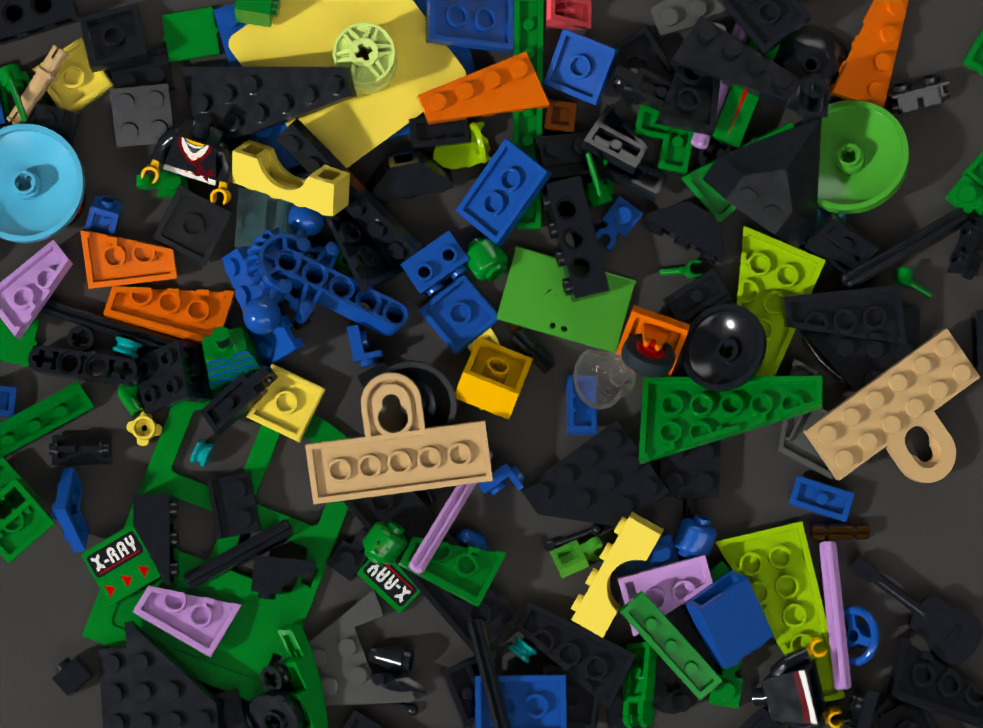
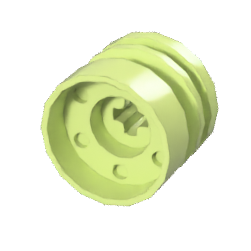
M361 22L350 25L341 31L335 40L332 53L335 67L350 68L356 93L371 94L379 92L390 84L396 74L397 58L393 40L384 29L376 24ZM365 50L369 54V60L364 61L360 57V51Z

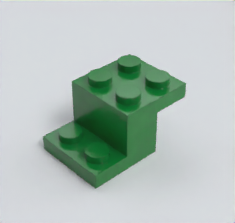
M2 457L0 459V554L8 564H11L57 523L41 506L43 503L41 498L8 460Z

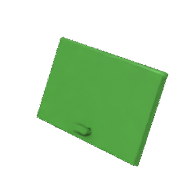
M515 246V253L496 320L615 354L636 280L605 272L610 289L607 294L572 302L570 295H565L562 286V279L566 278L563 267H558L554 256ZM578 263L573 264L576 274L586 275L588 273L587 266Z

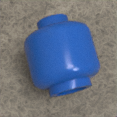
M694 514L693 518L681 520L674 538V545L678 548V554L685 558L703 554L706 557L710 555L717 537V531L710 525L711 520L709 518Z

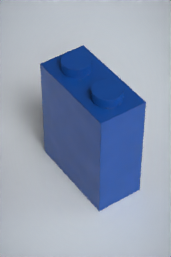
M733 570L685 602L711 661L726 669L740 663L743 657L753 650L761 648L766 641L774 636L748 577Z

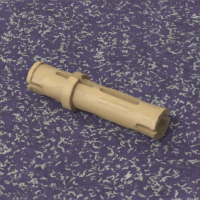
M54 44L41 66H36L34 70L36 74L20 97L27 118L30 117L37 102L40 101L51 82H56V74L70 55ZM15 105L6 119L12 122V124H25L26 122L22 121Z

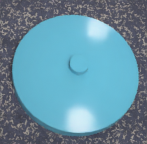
M14 124L0 129V238L16 243H34L48 239L67 227L80 209L85 193V175L82 163L73 147L62 136L46 127L35 124Z

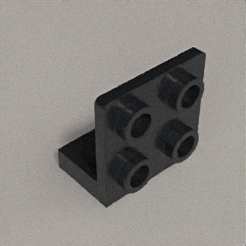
M176 340L141 355L137 359L135 358V362L142 370L139 388L145 414H153L182 401L205 403L212 400L202 344Z

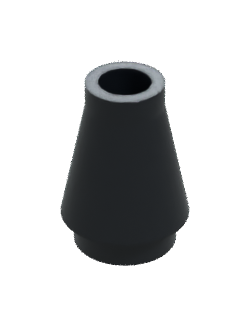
M372 645L369 652V663L377 664L399 674L404 672L410 673L414 663L415 651L414 649H409L408 645Z

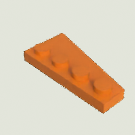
M873 0L863 20L864 25L859 35L855 36L851 45L852 49L838 71L840 74L835 84H832L830 87L831 95L846 100L866 101L884 108L909 0Z
M527 52L417 96L428 124L465 120L477 116H493L505 112H521L533 108L542 109L548 108L550 105Z
M112 286L103 314L106 317L202 344V339L211 336L215 328L225 327L235 297V291L224 290V292H214L202 289L187 291L176 288L161 290L151 289L150 287Z

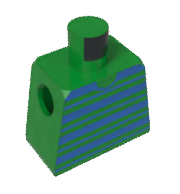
M217 327L213 330L211 336L202 339L204 362L211 390L229 385L242 373L247 374L251 370L256 372L263 365L257 353L256 344L243 328L238 327L228 330L226 327Z

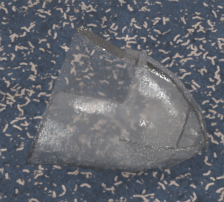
M587 349L579 356L574 366L573 374L575 390L580 399L589 407L599 410L612 407L621 398L635 389L637 373L624 363L621 354L599 352L592 349Z

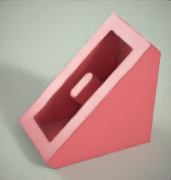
M546 0V29H591L592 0Z

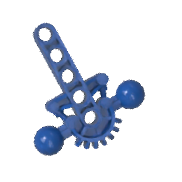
M293 205L288 215V223L291 228L290 234L283 233L279 226L272 233L267 229L261 237L258 236L254 239L253 245L249 246L247 250L248 256L244 260V265L247 266L245 276L252 277L249 287L258 286L263 293L261 297L252 299L247 303L243 312V320L246 327L255 334L264 335L276 330L281 320L278 302H283L285 299L295 311L293 317L298 323L307 321L316 303L387 337L396 335L408 320L409 314L405 305L374 289L362 293L356 280L332 269L340 252V247L336 242H329L326 247L317 245L311 247V242L307 238L319 233L325 223L324 215H321L318 211ZM306 254H312L317 258L313 260L307 257ZM279 263L286 264L290 270L283 269ZM306 276L314 278L317 283H311ZM333 289L342 292L343 297L336 295ZM290 291H293V292H295V293H298V294H297V297L294 298V297L290 294ZM360 302L366 303L370 310L363 308ZM387 315L394 317L396 323L391 322L387 318Z

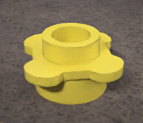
M142 411L140 416L134 421L128 422L127 431L133 433L137 438L138 445L147 446L151 438L161 435L162 426L155 423L152 419V414H145ZM143 426H147L146 431L142 430Z

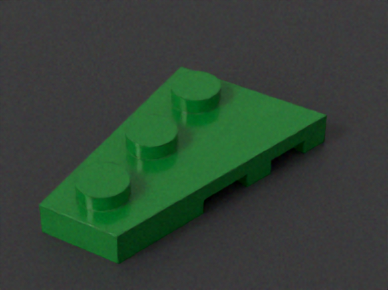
M413 537L398 565L479 607L506 553L485 551L476 547H462L441 542L424 572L418 574L409 568V563L424 538Z

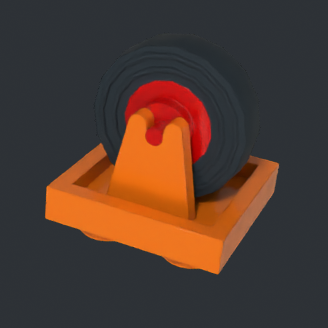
M633 305L614 358L623 361L630 369L641 375L671 377L690 324Z

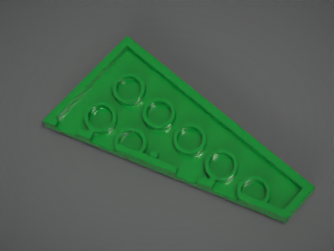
M753 376L744 385L724 392L705 389L695 383L690 377H643L639 462L640 464L647 463L822 409L823 376Z

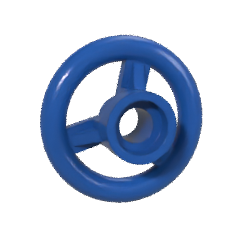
M851 606L844 609V618H847L849 627L846 634L848 651L852 647L867 650L859 657L849 656V665L860 666L870 661L875 655L879 646L880 630L875 617L870 611L860 606ZM857 615L863 617L868 625L860 624Z

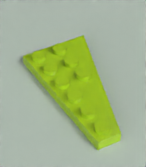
M744 226L737 305L743 306L754 313L761 321L766 334L765 357L754 376H776L796 331L794 328L784 327L781 297L812 294L826 260ZM732 349V356H733L734 353H735V349Z
M803 522L716 541V546L731 570L748 577L772 630L773 638L784 655L802 646L807 648L808 642L813 637H821L823 641L814 645V651L826 648V655L823 657L812 655L810 660L815 659L825 702L845 698L844 690H836L833 686L827 620Z

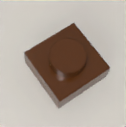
M548 100L550 105L546 112L544 131L574 133L577 103Z

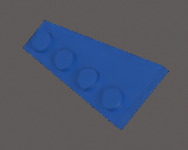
M246 246L236 248L222 257L225 272L230 278L235 291V297L241 306L242 312H244V308L249 301L261 297L263 293L258 286L249 287L252 277L245 276L247 266L244 265V260L248 256V248ZM281 315L279 326L270 333L260 335L250 331L257 346V353L266 366H271L272 363L275 364L305 347L301 338L295 339L290 328L293 324L287 315Z

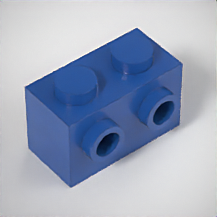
M447 231L401 263L400 266L421 297L426 293L430 297L444 287L442 282L450 276L456 279L468 270L466 263L469 258L450 231Z

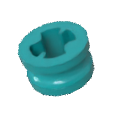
M116 336L117 346L113 347L112 351L137 359L136 351L138 348H141L142 344Z
M200 438L193 450L190 462H199L200 466L204 468L212 455L215 444L212 442L206 444L205 439Z
M516 636L514 638L515 644L509 645L507 648L529 664V657L536 655L537 652Z

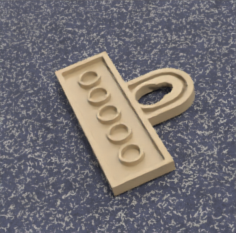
M946 328L832 409L803 432L836 480H841L885 448L907 478L919 483L936 482L943 479L952 470L956 460V446L951 435L934 411L979 379L980 376ZM915 426L923 428L929 436L932 457L927 462H922L917 456L910 454L905 445L907 432Z
M396 372L382 373L374 377L366 385L362 393L361 410L365 436L305 444L313 504L493 481L485 420L425 428L422 399L417 385L409 377ZM389 394H394L399 398L401 406L404 407L408 414L406 426L396 432L384 429L378 418L379 412L382 409V400Z

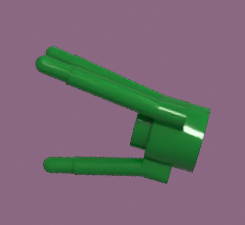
M9 64L0 68V92L5 117L7 118L11 113L8 94H12L23 122H26L28 118L18 92L24 89V83L28 86L31 79L27 71L21 72L18 64ZM42 96L39 102L48 104ZM6 119L7 124H8L7 126L12 125V122H9V121Z
M587 152L586 159L593 182L587 184L588 190L586 191L584 188V192L590 207L595 208L612 202L611 194H614V190L610 180L605 178V183L603 179L599 180L592 154ZM603 159V168L605 169L608 161Z

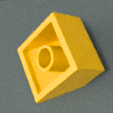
M478 337L455 392L456 399L509 420L533 358Z

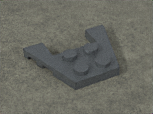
M794 359L791 364L790 376H816L819 371ZM819 409L783 420L777 451L832 479L834 477L803 432L826 415L828 411Z
M375 591L368 593L309 642L322 683L325 706L416 701L413 691H391L375 685L371 679L373 673L356 627L384 616Z

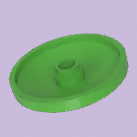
M844 100L829 104L828 117H822L817 207L838 214L862 213L880 206L900 188L909 168L910 152L906 134L898 120L890 112L876 104L861 100Z

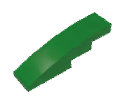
M287 624L278 629L277 632L290 656L281 662L290 672V683L293 687L290 693L303 713L307 728H328L322 683L313 652L301 624Z

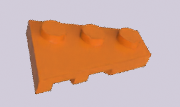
M83 229L80 230L88 289L178 278L175 251L171 247Z

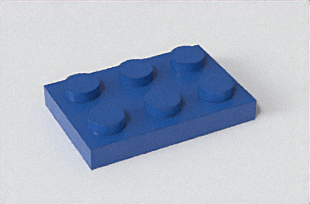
M427 0L426 43L510 53L514 50V0Z
M505 138L455 211L496 245L502 246L552 173L511 140Z
M566 675L497 676L510 728H567ZM475 676V728H493L481 676Z

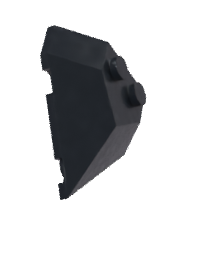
M822 117L733 151L720 154L703 177V180L725 200L765 229L799 249L817 222Z

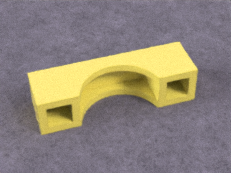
M248 140L232 151V183L244 186L248 190H256L268 194L271 198L294 203L298 207H306L318 211L324 216L333 217L349 205L350 173L323 165L309 175L307 179L299 178L292 175L282 166L273 147Z
M634 512L630 514L628 519L622 516L614 530V533L619 536L614 545L608 542L599 557L604 562L599 570L593 568L585 584L590 587L585 596L580 593L571 607L575 611L571 620L603 638L620 608L610 587V578L613 570L626 561H646L664 529Z

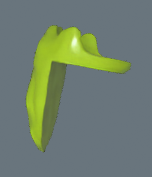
M483 121L472 122L469 125L470 144L436 147L433 160L437 161L441 167L452 170L489 162L492 158L488 156L490 151L489 142L481 134L485 123Z

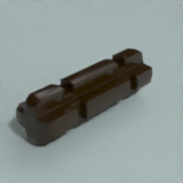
M867 523L856 524L855 526L853 524H827V526H824V524H813L810 529L811 539L824 540L825 538L828 540H853V538H856V540H867L870 536V528Z

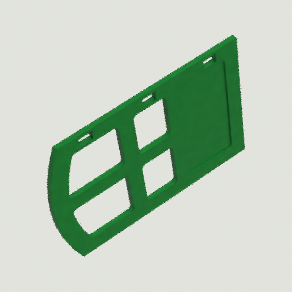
M227 386L210 389L212 400ZM182 401L172 405L137 494H172L173 497L213 512L209 487L178 475L173 471V465L193 414L196 411H201L210 401L205 403ZM315 414L303 436L312 443L348 438L330 423ZM262 424L243 470V473L250 472L252 475L255 497L258 494L281 435ZM343 501L326 503L319 523L312 526L257 504L262 531L287 519L294 533L286 538V540L302 545L307 549L306 561L317 562V571L310 587L301 583L303 574L298 576L292 591L276 594V600L258 598V592L251 591L252 578L229 569L195 589H190L185 582L184 574L238 545L241 535L218 539L217 537L212 553L207 560H202L174 549V560H178L179 577L174 578V584L165 585L162 577L113 606L108 604L102 591L99 590L82 636L109 647H126L125 622L134 621L196 680L224 691L238 687L242 698L253 701L261 693L267 691L261 683L260 674L263 668L270 665L273 654L283 656L282 661L290 657L277 630L287 624H301L303 628L326 569V563L331 556L349 508ZM133 503L124 528L133 524ZM148 586L242 605L211 658L133 613L134 608Z

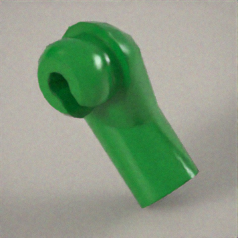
M128 371L124 373L123 376L126 379V376L132 375L133 372ZM139 382L132 387L119 386L118 397L132 417H137L144 411L142 404L137 399Z

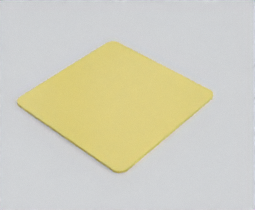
M280 0L278 17H273L271 27L247 24L230 37L228 45L242 67H335L332 55L334 42L341 31L350 25L361 22L376 24L388 33L393 40L397 58L396 74L388 86L379 92L371 94L356 93L357 97L298 118L348 168L409 123V119L417 118L423 113L417 99L419 94L466 76L465 69L447 45L426 43V17L413 0ZM365 50L360 51V57L364 61L369 60V54ZM294 120L286 122V126L288 127Z

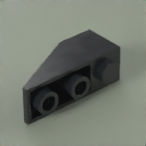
M133 494V525L165 585L174 584V578L179 577L178 560H174V548H178L179 535L178 530H173V518H178V500H173L172 494Z

